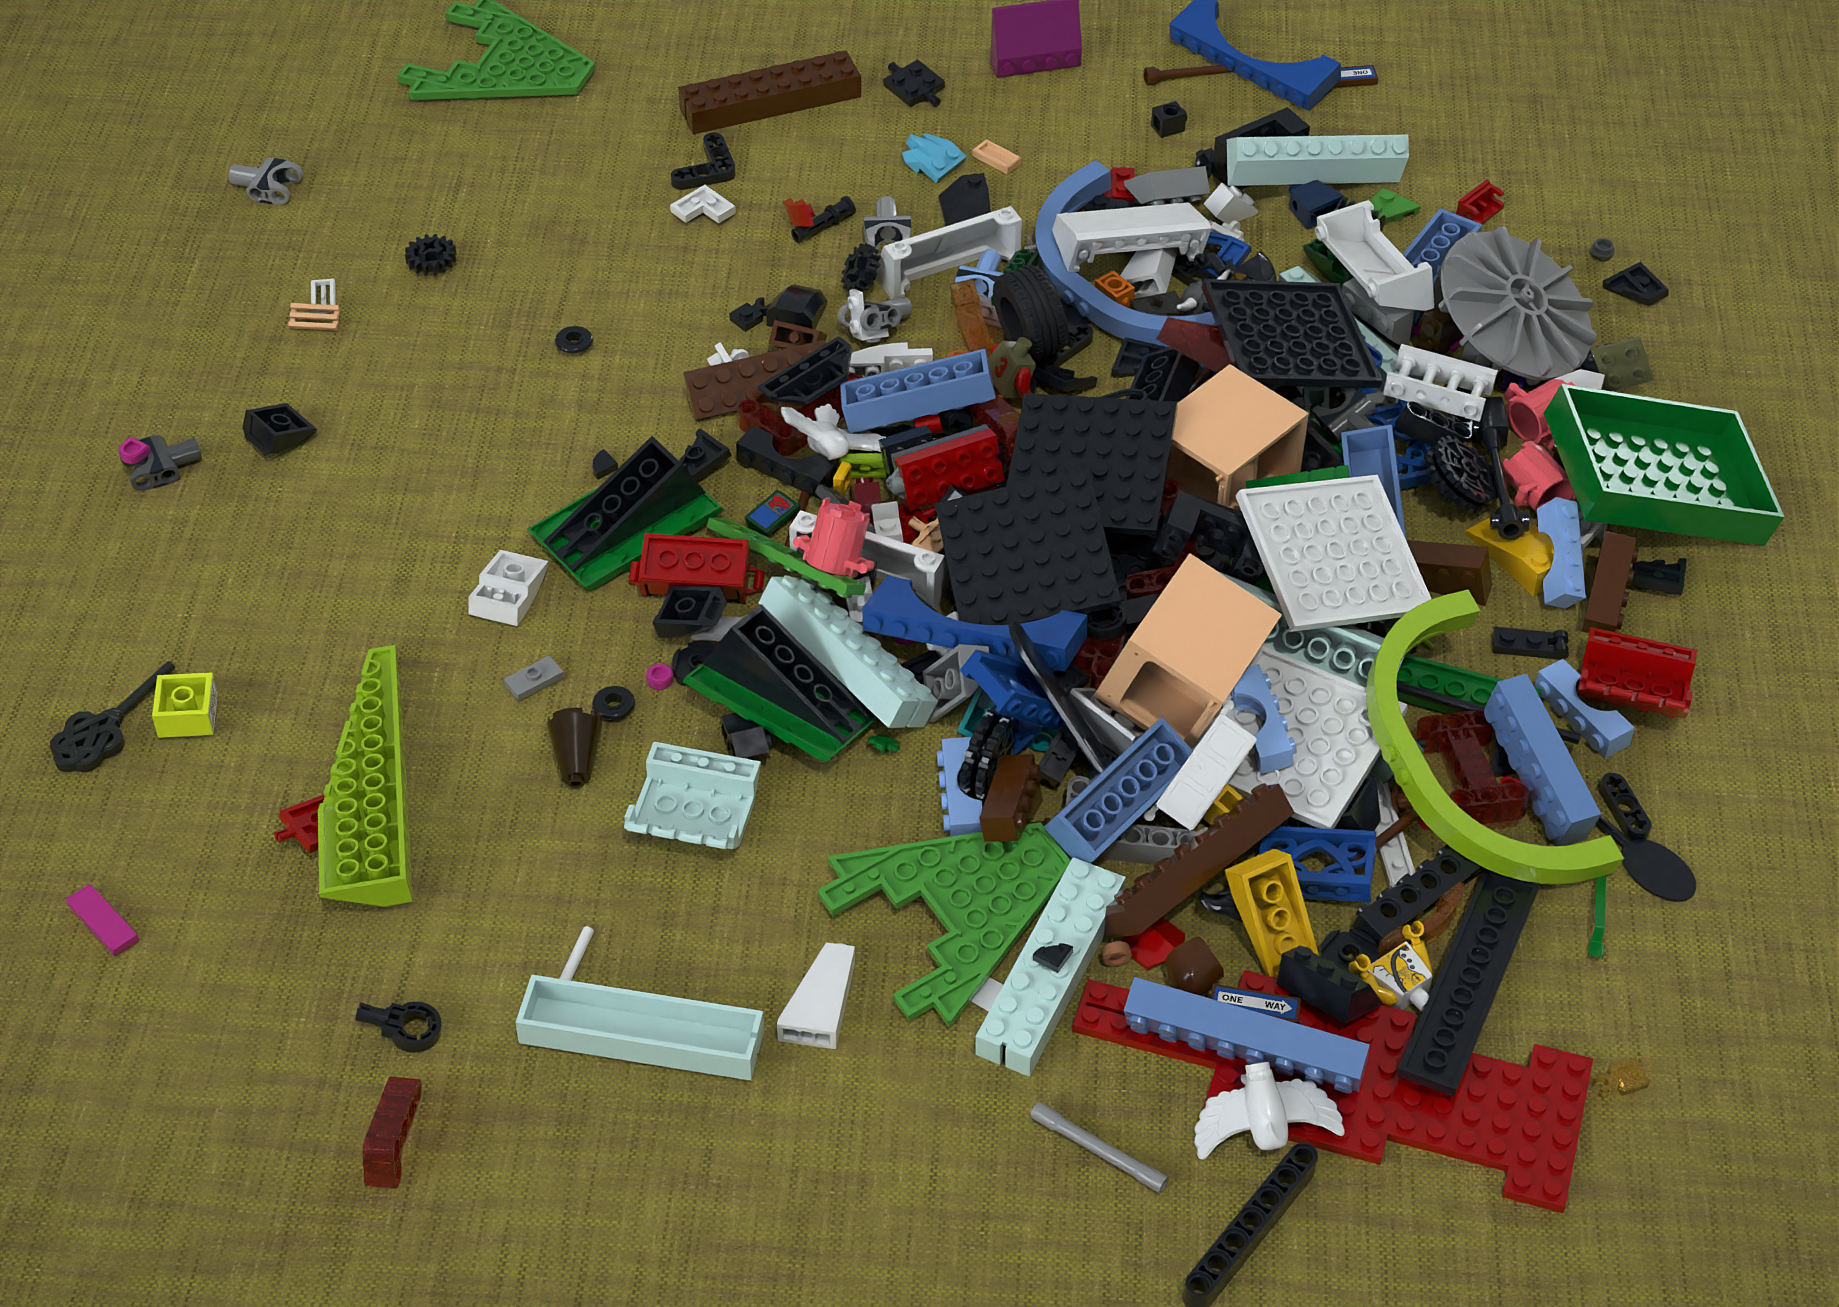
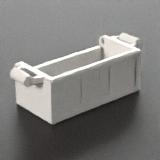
M1225 700L1214 716L1216 720L1159 800H1156L1143 813L1144 819L1152 821L1155 818V812L1160 809L1190 831L1194 830L1257 741L1255 736L1225 716L1234 707L1232 700Z

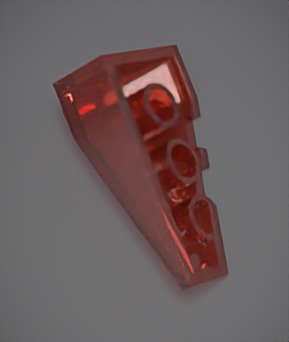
M1168 317L1156 340L1217 373L1229 364L1232 365L1216 325Z

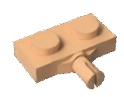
M914 516L908 525L920 532V535L911 545L941 554L944 551V545L938 518L933 522L925 524Z

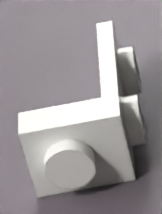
M856 289L849 290L850 296L847 302L852 318L849 327L853 337L866 340V342L881 341L880 338L888 337V328L877 331H868L862 328L860 316L864 311L863 292Z

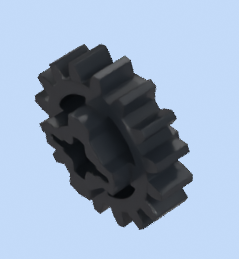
M425 234L424 239L416 237V242L410 241L409 247H405L406 264L409 265L410 270L415 268V273L417 274L424 271L426 276L429 272L437 275V271L446 272L445 267L452 268V262H456V247L453 245L452 240H446V236L438 238L437 234H434L433 237Z
M861 243L859 248H854L853 254L848 255L844 263L846 268L842 271L844 277L841 280L846 291L849 292L851 289L861 292L863 290L868 291V285H873L874 280L878 276L876 270L881 266L878 263L881 256L878 255L879 250L876 247L867 243L865 245Z

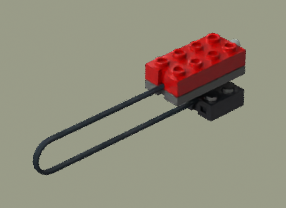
M1135 388L1119 390L1100 396L1101 398H1120L1136 395L1143 397L1141 400H1148L1145 391ZM1019 422L993 431L985 424L937 440H933L932 432L924 425L879 439L887 479L886 485L894 495L900 497V500L911 511L938 502L951 484L967 493L1005 481L1002 463L995 455L1014 449L1015 441L998 446L997 436L1016 431Z

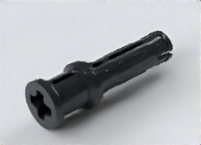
M844 196L835 205L826 206L823 213L812 219L814 225L810 227L799 226L792 229L791 235L793 239L800 243L828 225H837L844 217L854 215L856 208L853 201L848 196Z

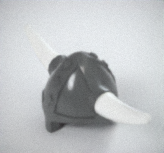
M1226 270L1217 279L1226 280L1230 270ZM1196 281L1185 288L1177 309L1187 311L1191 315L1205 313L1201 309L1203 303H1207L1201 288L1203 281Z

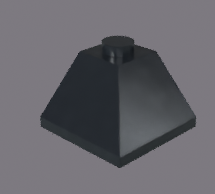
M984 173L961 175L938 197L945 226L991 212L988 185Z
M1374 777L1366 778L1347 809L1342 814L1335 829L1375 831L1381 821L1377 781Z

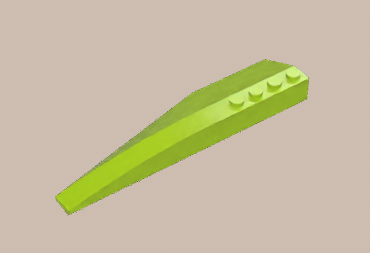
M396 645L368 650L361 672V683L357 685L355 691V702L351 704L349 710L350 718L349 721H346L336 751L337 759L335 764H332L330 770L331 778L329 784L325 786L323 803L319 805L318 850L319 894L321 898L383 907L413 902L406 759Z

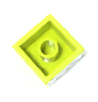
M212 672L157 675L152 718L158 738L213 735L218 693Z

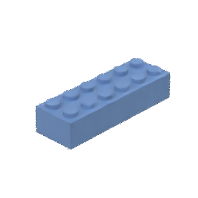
M1440 208L1402 255L1414 268H1417L1418 264L1427 262L1432 267L1434 286L1437 271L1442 266L1449 249L1469 232H1481L1482 224ZM1415 310L1414 324L1420 321L1424 311Z
M986 349L840 384L842 410L849 433H861L870 428L886 427L895 422L912 421L917 417L937 415L942 411L962 409L967 405L983 404L996 399Z
M1523 674L1497 682L1484 708V715L1487 722L1492 724L1499 745L1504 747L1511 768L1516 770L1523 785V791L1528 793L1535 814L1540 816L1545 826L1546 836L1549 840L1553 841L1555 846H1567L1586 840L1601 816V812L1529 676Z
M1161 717L1054 816L1044 828L1071 858L1074 857L1091 863L1164 793L1193 750L1167 721Z

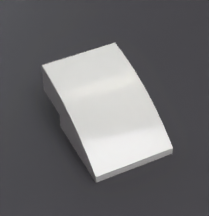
M500 550L479 575V585L469 596V615L518 626L535 599L547 571L548 561Z

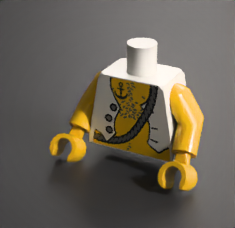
M1414 921L1415 934L1412 933L1409 924L1405 925L1402 929L1403 936L1410 939L1411 944L1407 941L1372 964L1368 956L1361 954L1356 957L1357 961L1349 963L1348 969L1353 974H1359V979L1371 985L1383 1005L1403 1010L1409 1005L1414 1004L1423 1012L1430 996L1428 992L1433 972L1425 943L1422 940L1420 941L1419 938L1424 932V926L1420 921Z

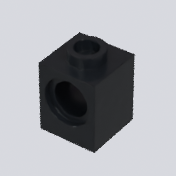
M1177 101L1152 108L1151 126L1161 138L1185 131V124L1188 119L1187 113Z

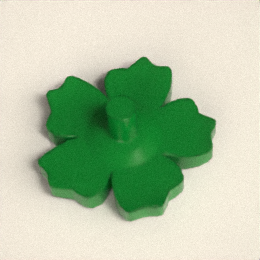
M874 735L867 740L868 743H873L876 749H880L882 754H885L886 748L895 752L900 749V742L888 736Z

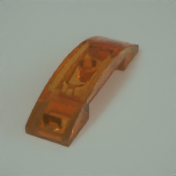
M969 279L951 283L952 301L967 350L973 352L986 349L987 357L992 354L991 348L995 343L991 342L979 306L980 298L974 280Z
M1461 881L1441 895L1436 913L1422 923L1424 932L1419 938L1420 941H1424L1425 946L1436 940L1453 921L1465 886ZM1401 925L1380 940L1378 948L1379 959L1406 941L1409 944L1412 943L1410 939L1403 936V927Z

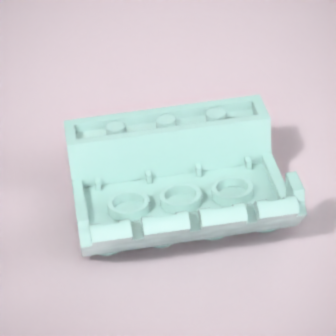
M653 742L646 760L647 778L636 806L630 804L624 817V829L643 834L650 833L653 836L669 839L676 838L679 841L700 845L706 844V846L721 849H735L740 846L755 803L761 761Z

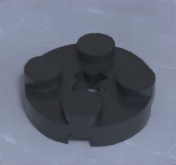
M693 641L688 643V647L682 650L679 648L672 658L673 673L676 676L677 683L682 686H689L683 682L684 678L699 667L694 665H697L698 662H704L717 645L708 641Z
M1340 929L1335 930L1326 936L1321 947L1322 958L1333 961L1336 966L1351 973L1348 969L1349 963L1357 961L1356 957L1361 954L1368 956L1371 964L1379 959L1375 940L1367 933L1358 929H1349V932H1340ZM1353 952L1355 957L1352 959L1347 958L1343 953L1349 954Z

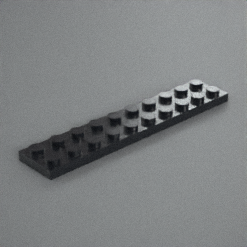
M1484 868L1398 1068L1397 1076L1455 1097L1537 897L1540 885L1507 877Z

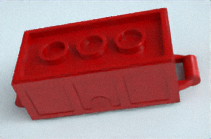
M645 533L641 561L631 563L629 583L640 587L643 597H648V591L651 594L667 595L670 586L719 587L727 599H738L737 590H739L740 603H746L748 595L763 592L765 571L751 566L749 540ZM750 573H755L753 589H748Z

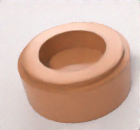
M1122 941L1111 942L1101 950L1103 962L1109 966H1121L1132 957L1129 944Z

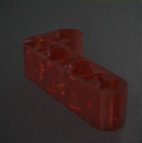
M393 1076L388 1078L363 1144L365 1186L391 1189L399 1187L402 1172L401 1151L421 1099V1079Z

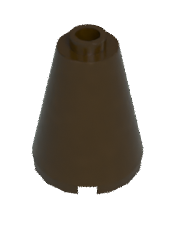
M565 708L554 712L551 720L548 718L547 728L562 781L572 788H579L590 781L602 730V718L597 712L592 710L591 714L583 713L582 708Z

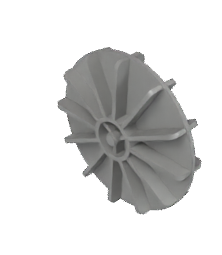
M1503 226L1497 227L1493 232L1471 231L1449 249L1442 266L1437 271V277L1441 280L1444 297L1443 301L1439 304V309L1441 312H1449L1457 327L1463 333L1464 337L1460 340L1459 344L1464 346L1470 342L1480 353L1493 362L1492 369L1498 370L1497 374L1502 369L1525 377L1529 385H1536L1541 380H1552L1574 372L1586 359L1590 347L1597 337L1596 332L1592 330L1588 313L1594 305L1593 301L1590 298H1582L1578 289L1568 277V274L1574 268L1569 265L1561 269L1558 264L1540 250L1542 241L1538 238L1529 244L1509 235L1507 228Z

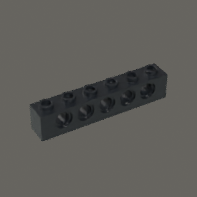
M1445 845L1437 852L1435 859L1432 861L1426 859L1416 868L1417 872L1413 875L1407 873L1397 881L1395 888L1392 890L1389 888L1384 889L1376 897L1377 901L1370 905L1367 902L1362 905L1355 913L1357 918L1352 927L1370 935L1375 940L1378 950L1399 935L1405 925L1409 924L1411 926L1414 921H1418L1482 874L1484 867L1469 859H1465L1462 857L1463 855L1449 845Z

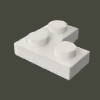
M706 185L670 205L671 213L685 223L702 213L720 223L736 213L735 205Z

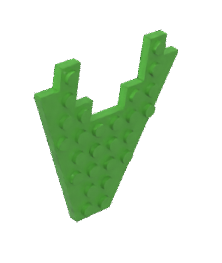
M478 0L474 6L454 1L445 13L446 21L478 28L479 30L475 34L476 42L490 45L477 64L456 60L447 72L406 63L397 75L398 83L412 86L408 92L410 100L459 98L477 100L489 97L578 95L596 68L593 60L494 0Z
M1041 822L1028 824L1018 841L984 842L983 833L976 832L832 855L828 857V863L839 878L818 889L817 893L832 916L881 889L896 909L922 896L949 932L927 945V951L940 968L894 993L893 1000L908 1021L935 1008L946 1025L950 1027L1052 896L1071 860Z

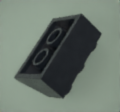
M1300 945L1282 953L1276 984L1344 1024L1381 1007L1382 1001L1370 984L1359 979L1356 974L1349 973L1336 966L1333 961L1313 953L1310 948Z

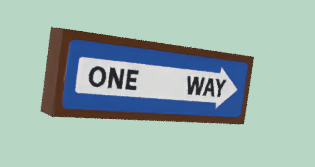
M1374 65L1341 67V79L1333 88L1378 85V76Z
M1213 984L1211 999L1298 1024L1301 998Z

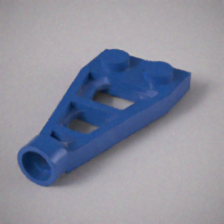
M1211 231L1206 245L1214 244L1221 246L1222 249L1217 254L1226 266V261L1230 259L1236 268L1243 263L1252 251L1249 244L1235 237ZM1206 269L1216 277H1219L1214 269ZM1231 272L1226 280H1229L1232 277Z

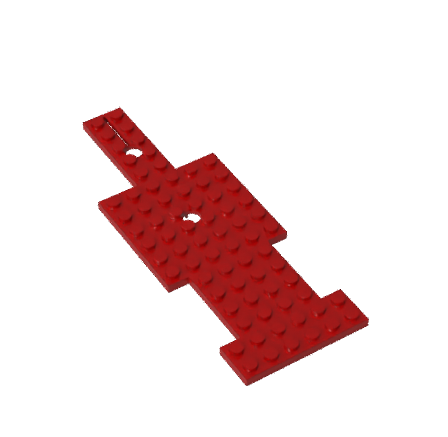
M1247 970L1243 972L1239 988L1300 998L1277 985V978ZM1088 979L1073 1022L1072 1032L1215 1069L1206 1101L1210 1097L1218 1096L1223 1091L1231 1092L1234 1089L1240 1090L1245 1087L1241 1081V1075L1246 1074L1245 1066L1249 1065L1246 1063L1247 1059L1237 1056L1234 1059H1227L1217 1055V1051L1206 1048L1205 1051H1200L1189 1047V1042L1178 1039L1175 1043L1159 1038L1160 1034L1148 1031V1034H1141L1131 1030V1026L1127 1025L1124 1014L1130 990ZM1301 999L1298 1024L1370 1044L1359 1092L1352 1090L1351 1094L1343 1093L1334 1089L1333 1084L1323 1082L1322 1085H1316L1317 1088L1324 1090L1327 1097L1337 1104V1111L1342 1116L1345 1134L1339 1136L1322 1126L1307 1122L1288 1123V1141L1308 1143L1318 1149L1378 1165L1381 1164L1386 1140L1506 1171L1503 1198L1564 1213L1594 1058L1535 1043L1529 1067L1472 1053L1457 1093L1453 1097L1397 1076L1398 1068L1412 1038L1416 1013L1381 1005V1007L1344 1024ZM1270 1066L1275 1082H1290L1293 1079L1305 1081V1076L1293 1073V1076H1285L1275 1071L1276 1068Z

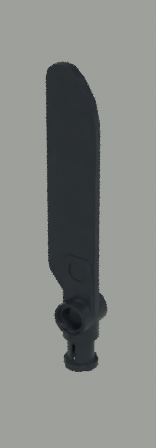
M1017 621L1012 622L1008 627L1015 647L1076 738L1079 747L1093 767L1088 771L1089 777L1093 781L1117 757L1111 755L1107 758L1098 739L1023 627Z

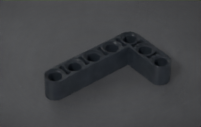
M1457 387L1456 389L1457 391L1471 394L1472 392L1471 390L1464 389L1461 387ZM1414 401L1407 403L1395 421V426L1402 433L1432 447L1442 437H1457L1461 442H1467L1472 435V419L1443 411L1438 413Z

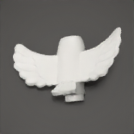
M830 404L815 409L814 414L817 421L806 418L792 407H781V413L786 423L807 434L810 449L828 457V460L844 456L848 453L849 449L881 452L878 440L886 437L872 433L869 430L861 433H849L848 429L837 428L836 425L840 415L836 413L835 409H832Z
M1269 1062L1245 1066L1246 1074L1241 1075V1081L1245 1087L1240 1090L1234 1089L1231 1092L1223 1091L1218 1096L1207 1099L1206 1107L1200 1112V1120L1194 1127L1196 1133L1194 1144L1197 1148L1198 1158L1204 1160L1219 1143H1222L1231 1135L1242 1131L1251 1130L1253 1140L1260 1150H1274L1286 1146L1288 1141V1123H1312L1325 1127L1339 1136L1345 1134V1129L1342 1125V1116L1337 1111V1104L1327 1097L1324 1090L1317 1088L1312 1080L1301 1081L1300 1079H1293L1290 1082H1275Z

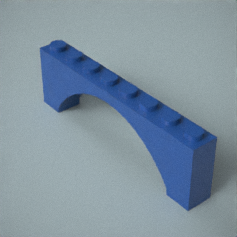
M1193 0L1169 23L1170 39L1175 43L1206 57L1209 61L1224 65L1229 71L1233 69L1234 73L1242 76L1244 79L1250 80L1261 88L1267 89L1308 111L1341 79V63L1324 54L1320 58L1308 61L1275 63L1258 60L1239 52L1225 40L1218 29L1216 20L1219 18V3L1217 0Z
M887 575L862 607L864 631L952 649L959 644L988 646L989 653L1025 663L1013 643L1009 632V625L973 624L941 615L918 599L912 590V580ZM1061 610L1059 614L1020 624L1050 669L1065 672L1087 638L1086 614Z

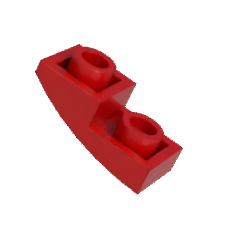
M791 198L782 201L793 225L800 227L814 225L812 218L815 217V213L811 204L806 205L803 199L793 202Z

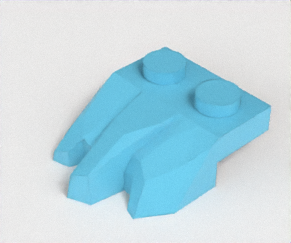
M926 133L922 137L910 134L906 144L911 150L902 152L904 161L916 173L922 170L935 183L962 164L967 157L951 141Z

